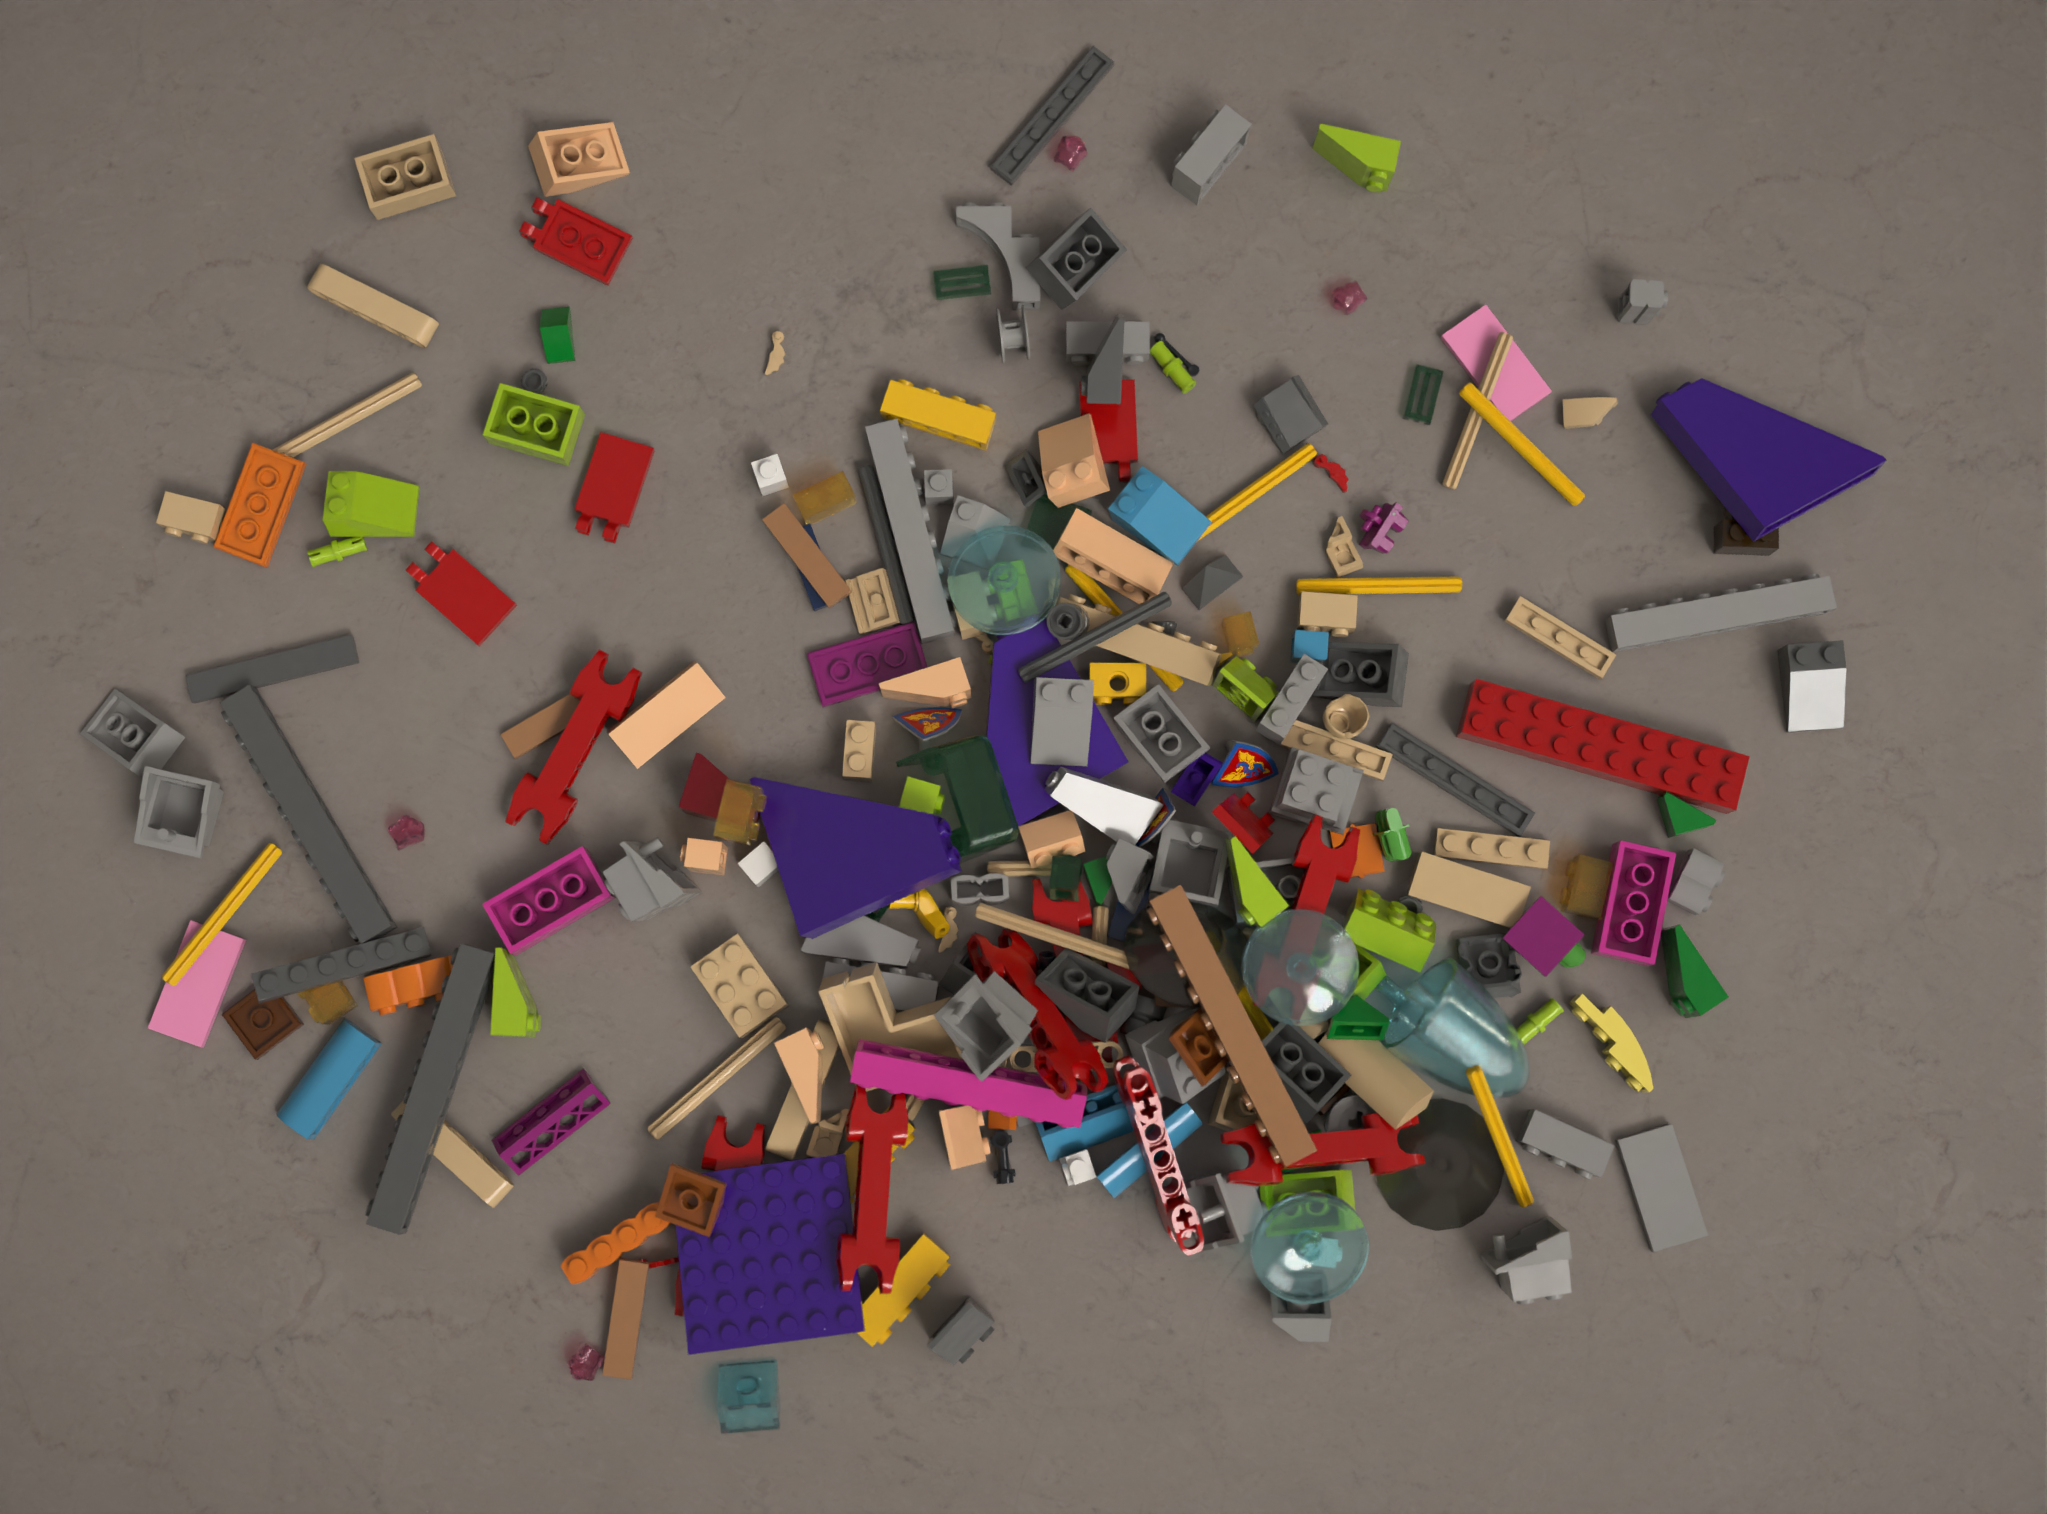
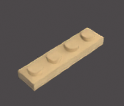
M1521 596L1517 599L1504 621L1599 680L1604 677L1616 657V654Z
M1298 720L1294 722L1280 746L1288 749L1294 747L1354 768L1364 770L1362 775L1381 782L1384 781L1393 755L1351 739L1334 737L1329 731Z
M1437 828L1434 856L1546 870L1548 869L1550 841Z

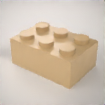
M434 134L354 158L369 208L377 220L456 196L442 147Z
M738 933L691 966V969L739 1038L746 1037L789 1006L784 996Z

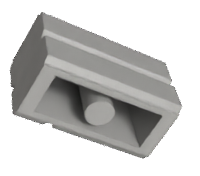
M1633 279L1617 300L1618 322L1631 324L1634 321L1635 324L1647 325L1654 316H1659L1660 309L1662 307L1665 308L1668 301V292L1664 291L1663 282L1649 280L1647 283L1646 280Z

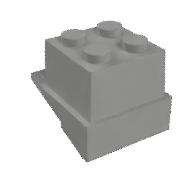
M1291 747L1288 750L1269 813L1273 816L1307 825L1313 815L1323 817L1321 829L1343 835L1364 770Z
M145 766L139 796L140 806L134 843L202 859L204 846H210L224 791L220 789V784Z
M1169 820L1162 828L1149 892L1162 895L1181 885L1189 901L1217 907L1228 855L1225 839L1231 836L1232 833Z
M659 836L646 844L636 841L621 842L620 845L627 856L603 871L606 877L604 883L611 894H616L621 903L618 905L620 912L626 919H630L631 922L647 921L671 907L683 905L702 893L679 869L674 871L655 853L656 850L664 846Z
M994 971L983 983L975 974L934 1016L960 1049V1055L979 1080L983 1081L1023 1043L1032 1030L1029 1025L1038 1010Z
M1185 1009L1159 1022L1155 1020L1125 1035L1133 1059L1150 1074L1159 1098L1166 1096L1184 1104L1226 1074L1223 1067L1206 1085L1201 1087L1168 1039L1173 1028L1199 1009Z
M1237 1169L1224 1174L1200 1176L1184 1182L1190 1203L1197 1212L1203 1232L1204 1245L1202 1251L1245 1241L1243 1235L1268 1225L1266 1220L1269 1217L1268 1209L1263 1200L1259 1201L1256 1192L1259 1186L1226 1184L1225 1175L1244 1169ZM1193 1232L1197 1242V1235L1195 1232Z
M1552 1217L1543 1218L1520 1229V1235L1508 1241H1505L1503 1233L1494 1234V1247L1480 1254L1481 1260L1496 1275L1498 1274L1500 1288L1517 1304H1530L1534 1302L1535 1298L1545 1297L1547 1300H1556L1562 1298L1563 1294L1571 1293L1569 1259H1572L1569 1231Z

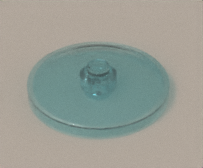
M996 526L974 534L960 546L949 567L948 589L955 609L968 624L986 633L1011 635L1031 629L1048 616L1049 611L1055 606L1060 594L1061 572L1054 551L1039 535L1021 527Z
M1291 909L1282 911L1262 927H1257L1247 941L1242 957L1243 981L1252 1001L1269 1017L1288 1025L1307 1026L1328 1020L1347 1004L1358 981L1359 960L1351 937L1334 919L1313 910Z
M1322 1192L1298 1193L1277 1202L1261 1217L1251 1241V1257L1261 1282L1276 1296L1298 1304L1321 1303L1333 1299L1348 1290L1363 1272L1369 1254L1367 1231L1358 1213L1344 1200Z

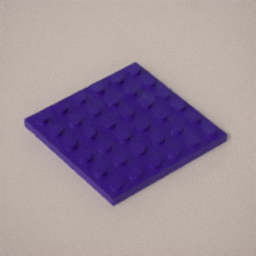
M845 1154L701 1173L725 1182L727 1185L723 1206L710 1237L676 1225L688 1355L865 1332L858 1268L856 1269L851 1291H840L836 1263L839 1234H853V1216Z

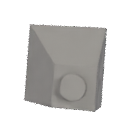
M957 495L940 554L991 571L995 567L1011 519L983 503Z
M1119 838L1117 844H1112L1107 853V867L1119 902L1130 913L1135 915L1151 882L1156 859L1150 852Z
M1269 1273L1272 1322L1299 1342H1329L1332 1318L1327 1275Z

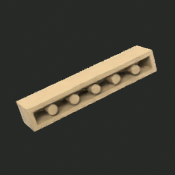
M1070 594L1069 598L1060 597L1058 603H1072L1083 607L1090 618L1088 631L1116 617V615L1110 614L1112 608L1096 603L1095 608L1085 605L1086 599ZM1148 622L1147 626L1136 624L1096 645L1207 686L1212 685L1222 653L1216 651V645L1201 641L1200 645L1189 642L1190 636L1176 631L1173 636L1163 632L1165 627Z

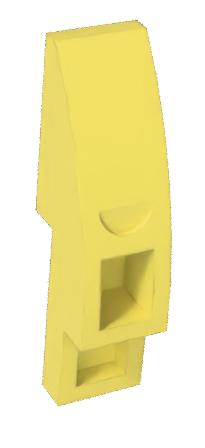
M1584 994L1576 995L1569 1002L1574 1008L1572 1013L1581 1022L1587 1021L1594 1028L1592 1033L1601 1042L1605 1043L1607 1041L1609 1043L1602 1051L1607 1057L1605 1062L1616 1072L1620 1070L1627 1077L1626 1083L1634 1091H1641L1642 1093L1651 1092L1653 1083L1647 1060L1637 1039L1622 1017L1612 1006L1604 1007L1600 1011Z

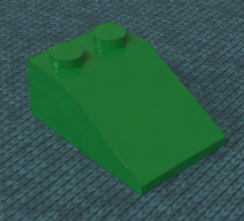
M1678 924L1661 930L1669 995L1673 999L1671 1004L1674 1010L1680 1016L1684 1015L1685 1018L1698 1017L1729 998L1681 925Z

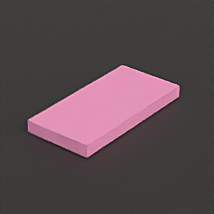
M1487 305L1481 307L1441 336L1442 341L1478 388L1499 333H1507ZM1513 340L1490 398V402L1510 421L1520 416L1552 392Z
M190 920L176 957L203 924ZM220 930L176 986L165 983L148 1029L204 1048L246 939Z

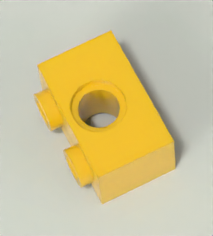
M1090 663L1089 680H1094L1093 701H1095V704L1111 705L1112 701H1123V705H1131L1146 694V663ZM1119 678L1124 681L1125 688L1121 691H1115L1110 687V681Z

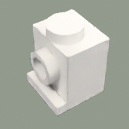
M1087 1149L1059 1158L1068 1186L1096 1178Z

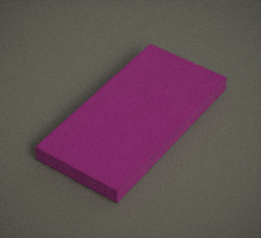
M915 622L807 653L822 707L881 691L879 683L928 667Z

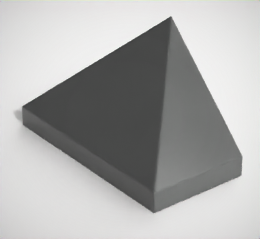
M1025 449L1005 465L1025 507L1031 505L1047 492L1042 468L1028 450Z
M1224 555L1206 565L1182 590L1196 608L1201 610L1240 580L1243 575L1227 555Z

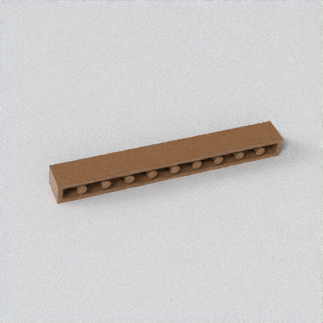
M1180 885L1148 902L1150 908L1146 910L1153 925L1159 924L1163 932L1159 937L1166 951H1173L1177 959L1173 962L1174 967L1180 978L1186 977L1190 985L1186 990L1194 1004L1199 1002L1204 1012L1200 1015L1207 1030L1212 1029L1217 1037V1040L1213 1042L1221 1057L1226 1055L1231 1065L1227 1068L1230 1077L1235 1084L1240 1082L1244 1093L1240 1095L1248 1110L1253 1108L1258 1118L1254 1123L1262 1137L1267 1135L1272 1145L1268 1147L1272 1159L1276 1164L1280 1162L1283 1167H1286L1314 1153L1317 1149L1182 886Z

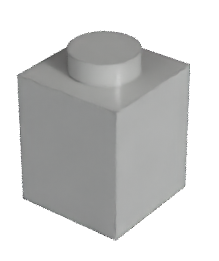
M952 469L924 470L926 505L954 504Z

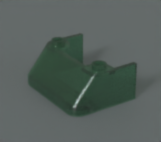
M971 735L932 746L896 762L897 767L921 764L923 770L931 776L944 773L961 827L954 829L950 835L952 845L957 848L961 857L959 864L1011 844L1017 839L1019 834L1017 820L992 744L986 736Z

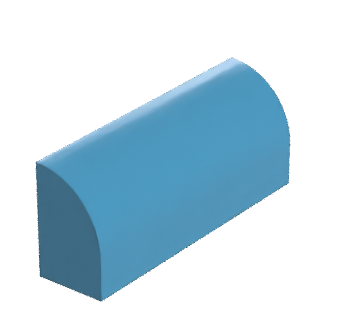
M344 1018L276 1113L278 1118L304 1138L315 1139L382 1043Z
M1116 1085L1087 1095L1080 1128H1064L1057 1123L1048 1121L1035 1122L1049 1162L1134 1131L1127 1108L1120 1098Z
M1187 1102L1179 1105L1163 1119L1173 1149L1203 1125ZM1154 1127L1151 1130H1149L1146 1134L1151 1133L1154 1130ZM1138 1141L1096 1175L1097 1179L1114 1199L1147 1172ZM1164 1151L1156 1152L1153 1160L1160 1159Z

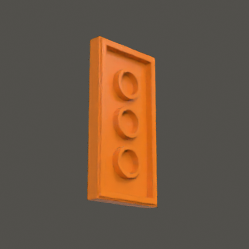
M252 443L213 547L268 568L307 463Z

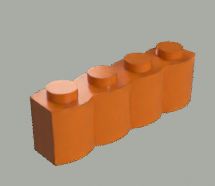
M452 955L364 977L370 1010L372 1012H379L380 1016L397 1012L396 1007L405 1004L410 1009L425 1005L424 1000L435 997L436 1001H441L444 992H441L443 981L447 975L450 976L453 967L451 964Z
M659 1202L647 1205L636 1217L622 1221L611 1233L594 1239L586 1249L568 1256L560 1267L570 1283L577 1284L590 1279L600 1268L618 1261L626 1251L641 1246L651 1235L660 1233L670 1227L672 1223L655 1217Z

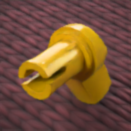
M926 889L917 891L887 905L888 909H912L921 925L935 939L942 938L949 932V923Z

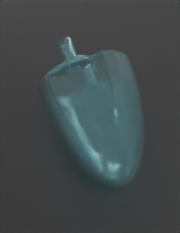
M1447 958L1436 963L1417 980H1414L1406 991L1392 981L1389 976L1384 977L1381 981L1384 985L1378 984L1376 990L1395 1004L1384 1040H1381V1045L1398 1059L1432 1080L1470 1095H1474V1092L1466 1075V1069L1474 1065L1481 1067L1494 1099L1511 1097L1522 1091L1529 1079V1060L1517 1029L1494 997L1456 960Z

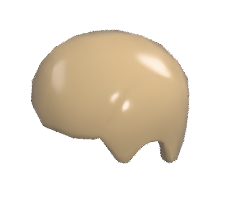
M1344 694L1340 698L1332 700L1326 706L1322 718L1326 729L1334 737L1351 739L1365 729L1370 715L1367 705L1359 697Z

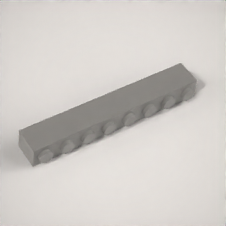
M898 419L866 426V435L921 642L924 644L955 636L954 627H958L955 611L948 610L946 601L951 600L948 585H942L939 574L944 573L940 557L935 558L932 548L937 547L933 531L928 532L925 524L926 521H930L926 504L920 505L918 495H922L923 492L919 478L913 479L911 469L916 468L912 452L906 453L904 443L909 442L905 426L899 427Z
M1819 573L1803 576L1802 581L1792 582V578L1776 581L1775 586L1765 587V583L1749 586L1748 591L1738 592L1737 588L1721 591V595L1711 597L1710 593L1694 596L1693 601L1684 602L1683 598L1669 600L1666 602L1667 605L1657 607L1656 603L1640 606L1638 611L1629 612V608H1622L1612 611V615L1605 620L1611 652L1614 653L1828 614L1837 609L1830 576L1820 577Z

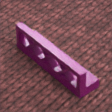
M583 1068L492 1139V1143L499 1157L519 1176L611 1103L595 1086L592 1078ZM592 1094L599 1099L591 1107H582L583 1101ZM565 1115H574V1120L570 1124L559 1125L560 1119ZM542 1133H551V1138L547 1142L536 1143L537 1137ZM519 1151H528V1156L519 1164L511 1158Z

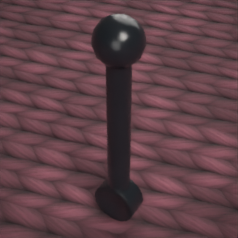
M1158 333L1155 335L1156 342L1163 341L1170 352L1176 358L1181 359L1183 365L1188 368L1190 376L1198 375L1199 367L1195 364L1191 365L1165 340L1164 334Z

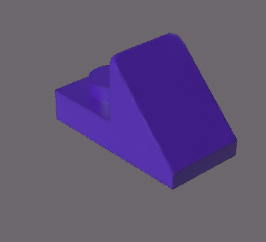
M1205 752L1184 769L1173 786L1171 793L1196 806L1223 762Z

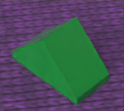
M570 307L542 309L540 332L547 363L575 361Z
M1668 792L1659 795L1657 799L1668 838L1704 829L1714 825L1716 819Z
M1106 856L1086 862L1082 866L1095 904L1101 906L1112 884Z
M1355 995L1332 1016L1326 1036L1327 1039L1384 1040L1390 1021L1383 1013L1358 995Z

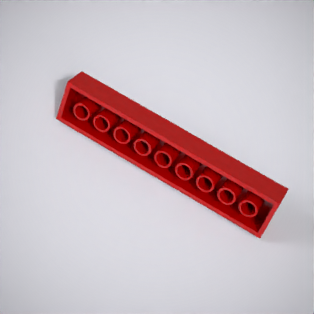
M1475 679L1470 683L1456 734L1457 738L1661 795L1668 792L1686 803L1724 814L1737 810L1750 758L1748 755L1480 679Z

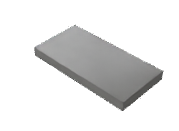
M1664 1125L1616 1140L1651 1252L1708 1236L1673 1125Z

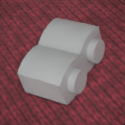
M1694 848L1689 849L1681 862L1677 875L1670 885L1667 901L1693 915H1699L1702 911L1706 912L1713 900V897L1710 896L1713 887H1718L1725 876V872L1722 871L1724 863Z
M999 873L987 874L980 878L973 875L957 876L951 879L952 903L961 906L974 905L980 901L987 904L1003 903L1009 900L1008 876Z

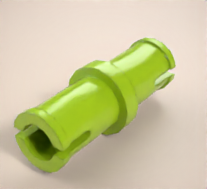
M1159 341L1151 347L1150 355L1163 368V374L1166 377L1169 376L1183 394L1189 392L1197 382L1182 366L1183 362L1181 359L1175 358L1163 341Z
M351 537L341 541L337 539L331 540V544L307 550V553L314 568L334 560L338 562L343 561L344 557L368 551L365 545L364 537Z
M1551 997L1534 1014L1529 1013L1526 1016L1527 1020L1510 1033L1509 1037L1519 1048H1522L1537 1033H1543L1546 1030L1545 1026L1560 1013H1563L1564 1010Z

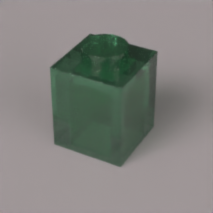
M1072 855L1052 857L1049 884L1050 900L1079 902L1082 876L1081 858H1076Z

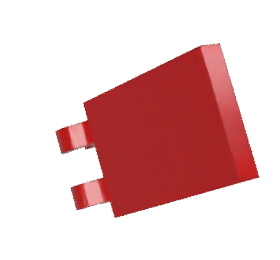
M536 197L532 205L533 212L541 217H546L547 220L542 230L524 221L519 230L521 236L527 240L535 241L533 245L535 251L609 286L633 239L632 235L557 199L553 206Z
M1122 380L1121 404L1087 403L1086 396H1081V381H1079L1080 416L1091 414L1103 464L1118 463L1119 482H1130V463L1138 462L1135 380Z
M600 432L575 506V511L581 513L575 527L578 533L589 536L594 518L608 521L602 534L604 541L616 543L620 527L629 528L655 452L653 447Z
M431 541L424 550L440 564L429 576L414 562L405 570L420 583L415 591L480 647L513 611L517 604L454 549L447 555Z
M1249 792L1241 798L1233 793L1221 802L1212 813L1253 854L1274 834L1268 827L1275 819L1269 812L1259 819L1248 808L1256 800Z

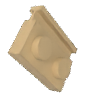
M880 568L856 576V578L845 580L847 586L852 591L849 597L860 634H866L869 631H875L900 622L886 569Z

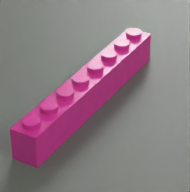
M859 1039L850 1079L851 1083H856L862 1088L876 1087L885 1089L892 1094L907 1093L922 1100L932 1098L942 1100L948 1105L962 1104L971 1106L978 1111H997L1008 1117L1017 1115L1027 1117L1034 1122H1053L1064 1128H1080L1088 1089L1084 1083L1076 1082L1077 1091L1072 1095V1098L1063 1100L1052 1091L1039 1074L998 1066L981 1081L963 1059ZM1063 1080L1062 1086L1066 1091V1083Z

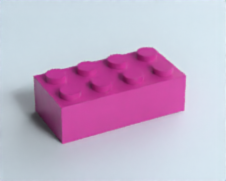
M1621 840L1612 844L1591 954L1642 966L1655 965L1676 853Z
M581 846L482 905L509 953L517 956L616 897L607 889L604 883L605 878L589 850Z

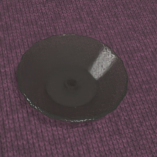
M1189 901L1238 995L1250 978L1252 954L1246 936L1226 914L1212 906ZM1150 906L1140 910L1127 927L1123 948L1130 971L1147 991L1165 1002L1192 1009L1201 1008L1199 1002L1196 1004L1192 1002L1186 988L1190 987L1186 977L1180 978L1174 967L1173 962L1177 959L1173 951L1167 952L1159 936L1163 932L1159 924H1152L1146 911Z
M1444 1098L1430 1099L1427 1108L1418 1114L1419 1124L1400 1129L1397 1135L1399 1147L1405 1153L1424 1155L1425 1164L1403 1169L1393 1174L1375 1175L1377 1187L1390 1209L1412 1225L1434 1231L1462 1228L1482 1216L1497 1197L1503 1178L1504 1167L1484 1117L1466 1104ZM1441 1159L1447 1162V1167L1444 1170L1438 1168V1162Z

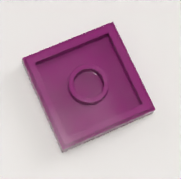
M1540 896L1502 939L1546 977L1585 934Z

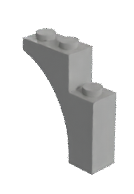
M965 203L962 206H956L957 227L966 229L982 238L1001 259L1010 280L1012 310H1021L1022 305H1024L1025 310H1040V285L1026 270V267L1040 254L1039 237L1021 234L1017 238H1012L1011 206H1006L1004 203H991L989 206Z

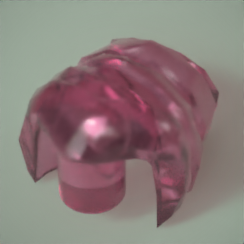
M1063 136L1058 144V152H1056L1053 161L1059 162L1068 167L1069 170L1074 171L1079 166V162L1087 156V150L1081 138L1078 136Z
M1357 281L1347 283L1345 286L1337 287L1333 290V306L1337 310L1345 309V315L1354 312L1358 306L1367 300Z
M402 815L397 823L392 824L388 828V833L392 836L397 844V849L400 851L409 845L422 842L425 836V828L422 822L408 815Z
M585 1344L577 1354H574L567 1361V1364L574 1379L593 1381L605 1357Z

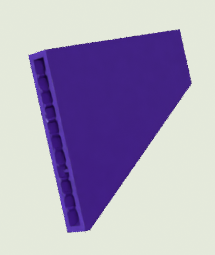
M1703 378L1693 383L1688 381L1681 385L1676 392L1672 394L1667 392L1660 396L1656 401L1657 406L1651 413L1653 419L1753 542L1872 477L1886 462L1884 456Z
M1035 614L1020 622L1022 627L1015 632H1012L1011 628L997 635L998 641L993 644L978 844L980 848L1060 803L1044 790L1047 786L1046 780L1050 774L1058 771L1060 767L1101 779L1129 762L1093 701L1087 766L1030 764L1034 679L1024 683L1019 676L1018 669L1061 646L1058 639L1049 632L1044 615L1039 618ZM1070 660L1038 676V678L1081 680Z
M757 777L749 779L800 936L814 939L961 872L959 865L961 857L950 839L952 834L948 822L941 817Z

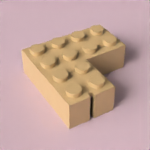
M877 962L853 969L851 976H849L848 971L823 978L818 992L850 1074H852L859 1039L963 1059L960 1055V1049L934 1016L951 997L896 1013ZM876 1087L866 1088V1091H870V1090L877 1089V1088H876Z

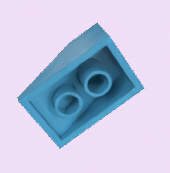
M1143 466L1108 508L1113 522L1177 566L1211 525V521L1165 481Z

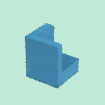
M1295 630L1292 634L1290 662L1298 663L1304 654L1314 660L1325 661L1328 655L1329 632Z

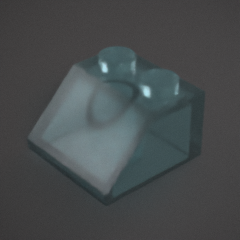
M777 1360L719 1365L717 1413L721 1434L780 1429V1392Z

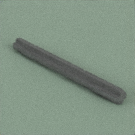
M862 466L858 471L877 542L888 576L899 623L905 625L914 622V617L873 466Z
M1162 592L1018 669L1019 676L1024 683H1027L1168 608L1172 604L1169 595L1166 592Z

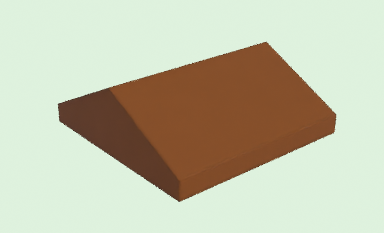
M1200 1008L1173 1028L1168 1039L1202 1087L1229 1061L1226 1055L1223 1057L1219 1055L1213 1042L1217 1040V1037L1212 1029L1207 1030L1200 1017L1204 1012Z
M672 1163L655 1217L710 1237L723 1206L727 1183Z

